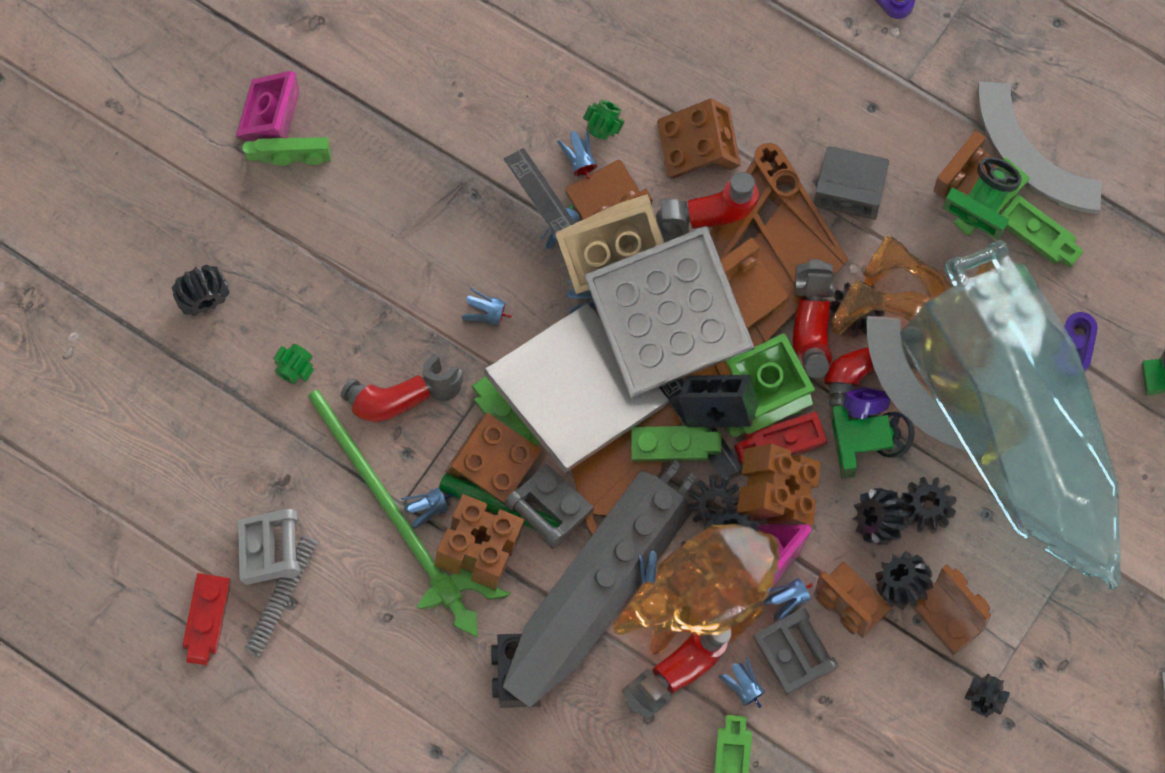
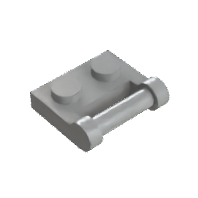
M283 509L238 520L240 581L244 585L280 577L293 578L300 575V564L296 561L295 525L298 523V513L296 510ZM281 526L283 561L275 563L274 527Z

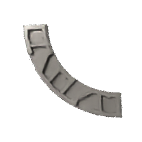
M979 81L978 106L980 118L990 139L989 142L998 158L1003 160L1007 157L1027 174L1030 180L1025 186L1036 194H1042L1065 208L1099 215L1102 181L1084 178L1067 172L1043 157L1028 141L1017 122L1011 100V84Z
M867 316V339L873 367L882 387L899 411L906 415L919 429L945 444L973 453L992 455L994 420L966 415L955 409H950L935 399V396L924 387L910 368L902 344L900 318Z

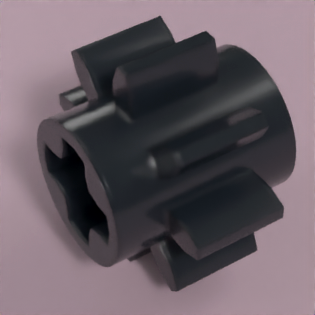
M988 673L981 680L974 677L965 695V699L971 700V711H975L986 718L994 712L999 715L1002 714L1010 696V692L1003 691L1004 680H999Z

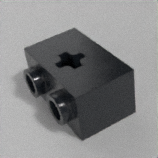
M750 375L686 376L679 395L687 427H751L758 407Z

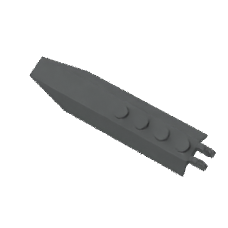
M676 460L666 468L660 478L642 470L637 474L525 624L503 688L530 708L579 667L642 581L639 555L643 558L644 574L646 575L649 554L654 551L658 559L693 512L688 510V503L683 495L689 490L697 477L692 473L686 475L676 491L666 484L679 470L680 463Z

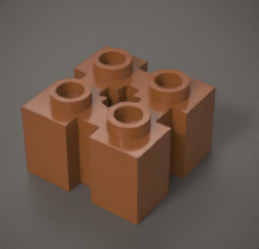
M772 443L745 449L742 475L747 476L748 480L747 486L740 487L737 511L741 515H751V518L755 520L767 518V524L769 525L809 524L813 526L816 500L810 495L811 489L818 487L821 462L803 455L791 457L790 450Z
M463 494L452 516L451 528H447L437 549L434 565L457 575L460 574L463 568L473 573L471 581L496 591L506 569L508 557L512 556L521 536L525 519L501 509L497 516L486 512V503ZM475 540H480V541H483V542H482V544L480 545V544H476V543H475Z

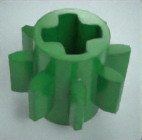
M600 100L598 104L594 102L592 106H588L583 116V119L588 121L586 130H589L591 135L599 139L606 140L609 135L614 137L615 134H619L625 122L619 118L621 109L616 104L607 100Z
M292 344L288 349L281 346L273 357L274 363L278 365L274 371L288 383L295 384L299 379L306 382L315 370L312 368L313 364L310 363L313 356L297 344Z

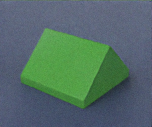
M785 333L754 347V350L726 360L730 375L751 376L758 402L754 416L755 419L815 391Z

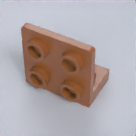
M710 98L658 119L657 124L668 177L673 179L712 163H716L729 170L741 166L731 111L729 107Z
M976 130L939 174L933 192L946 200L952 188L967 196L969 195L980 177L977 172L979 163L986 157H992L983 150L985 136ZM983 165V169H984L985 173L987 174L985 165Z
M616 160L590 174V179L584 177L566 187V194L582 220L616 204L646 194L649 196L651 205L653 201L646 188L642 191L639 190L621 160Z
M752 237L720 260L747 329L788 299V294L757 257L760 247Z
M487 412L478 420L444 472L455 477L464 476L504 504L507 497L516 490L541 450Z
M842 562L830 575L825 571L819 575L815 592L818 594L816 599L826 610L831 611L833 609L841 617L840 622L843 627L853 635L857 632L863 638L892 609L845 562Z
M946 564L941 568L936 582L933 583L934 588L926 591L928 600L920 598L917 600V608L911 604L910 606L952 655H955L984 631L991 618V614L989 612L990 606L986 600L979 594L974 595L966 586L968 581L958 569L952 570Z

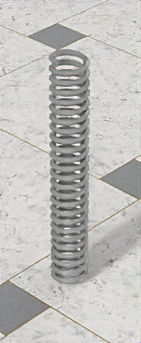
M304 536L300 538L301 541L296 546V559L308 564L309 561L307 559H312L309 554L312 555L314 552L301 544L316 550L314 545H319V543L314 539ZM299 562L300 567L307 568L305 564ZM300 568V573H304L302 568ZM281 577L282 579H279V583L276 584L275 593L271 594L270 602L266 603L267 607L264 608L265 611L259 617L258 626L254 627L253 635L249 636L250 640L245 645V649L258 658L261 655L255 653L250 648L263 653L262 649L253 644L266 648L264 644L255 639L266 644L268 640L257 634L267 639L271 638L270 635L259 629L273 634L272 630L265 628L261 624L271 629L276 628L264 620L275 625L278 624L276 620L266 615L280 620L278 615H283V613L272 606L283 611L285 607L274 601L284 606L288 605L287 602L278 599L276 596L290 601L289 597L280 594L278 591L291 597L293 595L289 591L294 592L295 589L283 582L297 587L296 583L285 577ZM296 577L290 578L295 582H300Z

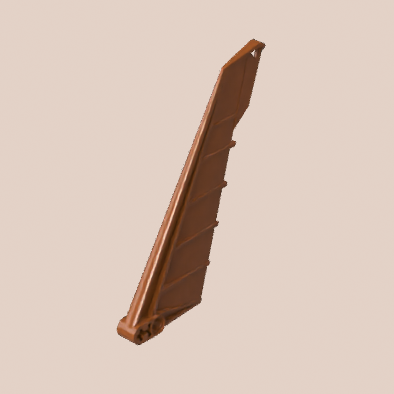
M773 143L762 144L756 149L754 159L745 172L753 177L754 184L759 192L758 202L753 211L744 219L731 224L713 227L710 231L711 238L721 260L736 249L753 224L759 233L754 239L760 247L757 257L788 294L787 301L747 329L754 347L771 340L770 337L797 312L799 299H807V296H799L795 293L796 265L808 263L810 259L823 260L824 263L833 265L834 276L849 261L801 184L798 174L781 148ZM774 161V166L772 168L770 163ZM788 184L793 190L784 193L779 191L777 186ZM771 198L773 203L779 207L766 225H764L759 214ZM723 361L688 376L730 374L726 361ZM668 402L665 407L635 427L680 426L683 422ZM632 429L571 469L577 492L594 507L593 513L585 519L591 536L599 527L595 524L593 515L606 517L641 470L656 477L661 474L663 462H632Z

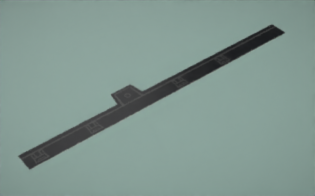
M524 148L503 159L554 234L575 224ZM681 378L659 388L668 398V402L683 424L687 426L679 400L684 384ZM715 427L708 428V432H718ZM721 436V453L708 454V460L722 479L723 476L730 477L743 467Z

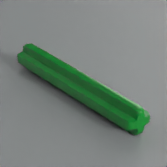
M448 473L444 474L440 481L439 489L443 493L461 499L462 495L465 494L486 503V510L498 514L501 509L524 519L516 510L511 511L507 506L475 484ZM534 509L553 528L560 526L549 514ZM524 520V526L536 530L529 522Z

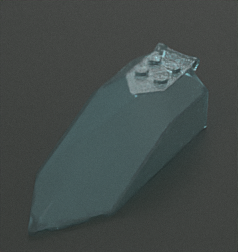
M1002 240L989 244L987 249L966 257H954L946 260L945 271L954 286L924 304L901 331L903 346L1015 531L1025 538L1032 535L1047 545L1045 550L1088 577L1098 576L1107 583L1108 589H1117L1121 585L1119 484L1076 345L1026 265L1011 261L1008 256V247ZM993 261L996 266L995 269L968 278L965 273L969 269Z

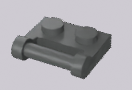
M545 464L518 490L513 491L504 502L505 506L511 511L516 510L544 536V542L551 549L559 545L593 513L594 509L588 501L548 464ZM531 497L560 526L553 528L525 500Z
M806 608L794 612L753 635L756 644L786 695L821 676L833 672L839 667L835 658H830L809 622L810 615ZM798 627L818 665L811 668L789 629Z

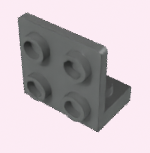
M828 146L816 188L814 205L876 220L889 160Z

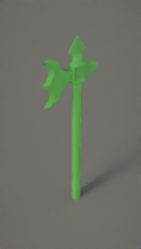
M315 390L310 393L308 398L431 579L429 581L431 588L426 591L417 608H436L441 604L445 609L450 607L456 616L454 626L478 638L476 611L466 609L461 601L463 596L460 592L474 590L481 593L487 600L502 599L512 592L504 591L498 587L495 591L471 581L473 573L463 568L459 575L453 574L451 577H449L447 572L442 573L439 567L434 565L435 561L321 392Z

